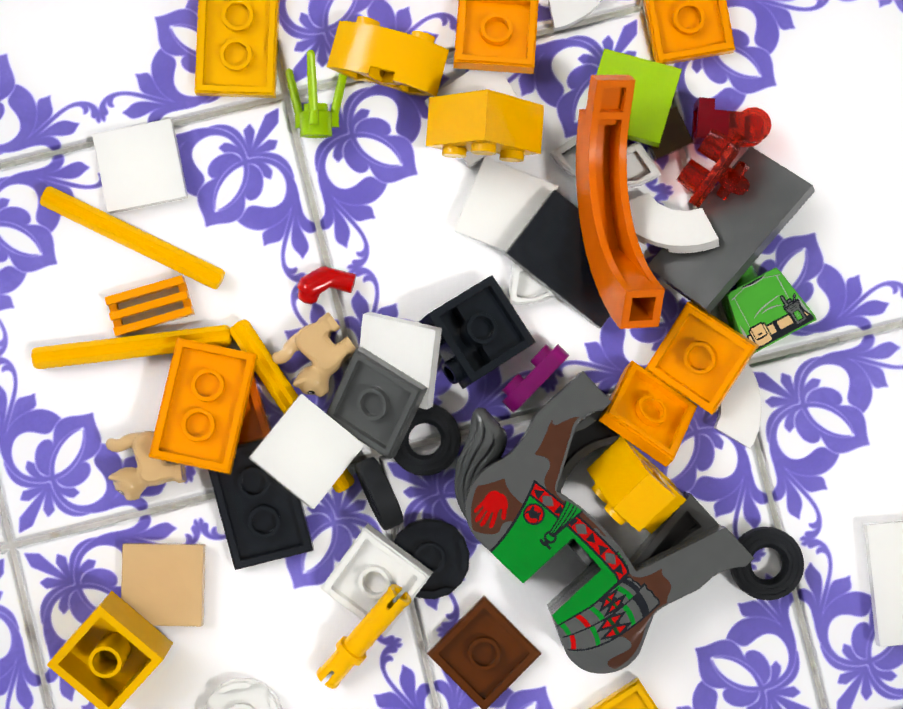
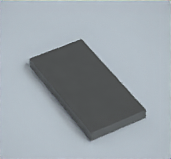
M750 146L696 208H703L719 238V247L695 253H672L668 249L662 248L648 266L653 275L710 314L815 192L814 187L811 183Z

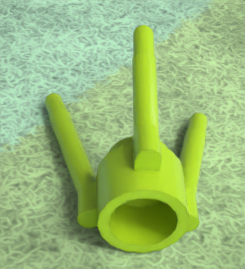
M308 50L307 82L309 103L303 104L304 111L293 70L288 68L285 71L295 113V128L300 129V137L329 138L332 137V128H339V111L347 76L339 73L331 110L328 111V104L318 103L315 52Z

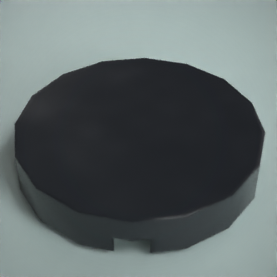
M422 518L411 522L397 534L394 540L396 545L433 572L417 593L416 597L437 599L449 595L462 583L469 570L470 553L464 536L454 525L442 519Z

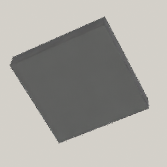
M356 348L326 414L358 440L386 458L391 459L396 456L428 387L365 348Z

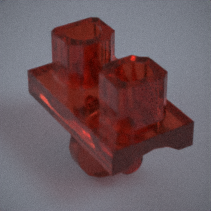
M710 130L697 150L714 161L712 167L708 170L691 158L676 179L693 193L689 200L691 204L699 208L717 182L721 184V187L716 194L724 200L728 198L731 192L737 195H744L747 192L750 184L744 175L748 171L749 166L739 161L734 169L729 167L746 141L744 136L736 132L731 139L717 130Z

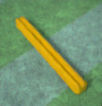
M52 186L46 187L41 195V206L212 289H218L224 279L225 272L221 268Z
M243 319L234 324L229 329V332L241 351L258 355L255 372L284 414L297 399L298 394L278 364L273 362L272 355L250 322ZM347 468L332 486L337 493L345 491L355 482Z
M219 325L35 347L32 349L31 358L34 368L46 369L172 354L177 337L221 347H229L232 343V336L229 332V326Z

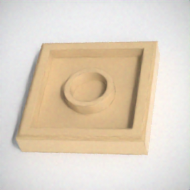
M123 543L121 599L153 626H203L206 544Z

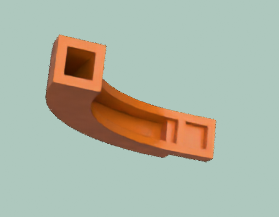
M591 75L586 109H579L576 140L577 201L586 256L603 304L619 329L659 327L665 288L653 275L638 243L631 216L627 186V139L636 80L630 75Z

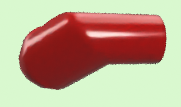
M321 266L301 277L297 284L299 290L298 298L305 304H313L317 302L319 295L328 288L352 293L356 274Z

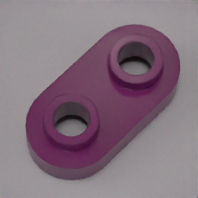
M546 344L530 360L535 368L525 378L518 373L502 389L507 395L502 402L514 413L569 357V354L559 344L553 349Z

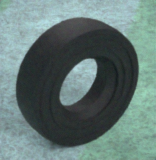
M435 404L427 410L418 408L403 442L393 458L404 470L415 475L429 476L447 469L456 459L461 446V433L456 420L447 410ZM422 423L435 426L441 436L439 448L430 455L416 453L409 444L410 432L415 426Z
M370 457L355 465L357 477L380 526L384 530H389L404 522L401 508L389 480L377 459Z
M757 527L739 537L738 541L752 556L762 548H773L779 553L782 560L781 570L775 577L770 579L757 577L752 570L751 562L746 567L730 569L733 580L743 592L760 600H776L788 595L797 587L804 571V558L798 543L793 537L773 527Z

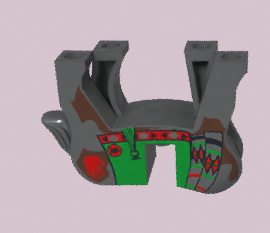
M582 371L532 416L522 438L503 457L501 456L507 445L505 429L485 408H476L472 413L468 437L456 463L454 487L458 505L475 538L522 583H525L573 539L568 545L588 567L547 604L561 644L569 659L576 666L587 672L607 674L622 670L636 659L642 649L653 616L662 607L700 589L712 577L725 570L746 567L755 558L725 526L715 521L692 494L684 492L682 495L686 501L652 534L650 533L631 558L628 559L621 547L599 522L578 504L561 493L568 475L579 461L591 452L613 444L620 437L619 434L598 421L603 410L611 401Z

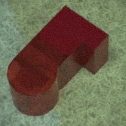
M699 97L694 103L692 144L749 148L750 146L758 145L770 133L771 119L761 108L751 107L742 112L715 110L716 98Z

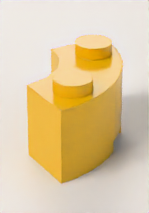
M357 16L356 22L339 21L327 68L356 81L383 85L409 95L437 96L449 50L435 44V37L431 34L412 31L410 35L381 27L380 22L375 19Z

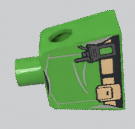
M751 265L736 282L737 288L728 292L721 300L729 326L759 345L754 353L817 320L810 308L777 268H773L758 276L753 265Z

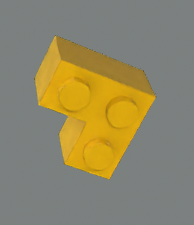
M489 89L429 97L426 146L442 150V156L448 158H466V152L471 151L472 154L495 155L497 153L500 154L499 160L523 162L525 155L541 154L544 105Z
M622 436L586 469L595 482L591 488L607 504L604 508L608 514L620 525L627 521L639 532L645 528L652 534L686 501L673 481Z

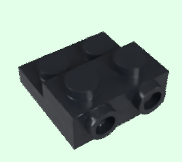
M493 275L428 313L419 321L422 324L442 328L439 353L445 361L442 364V370L452 384L459 383L462 389L536 343Z

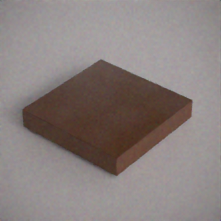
M485 595L427 651V654L481 709H487L542 654Z

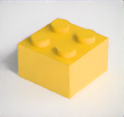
M111 591L61 646L47 666L98 709H119L164 660L173 642Z

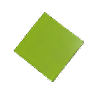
M604 48L596 75H630L636 80L628 139L659 148L682 69Z

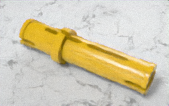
M391 584L348 637L343 636L336 643L337 650L316 672L318 679L322 682L331 671H334V674L324 684L325 686L336 689L354 665H361L367 657L366 651L403 609L411 603V597L407 592L395 603L393 602V599L403 589L397 584Z

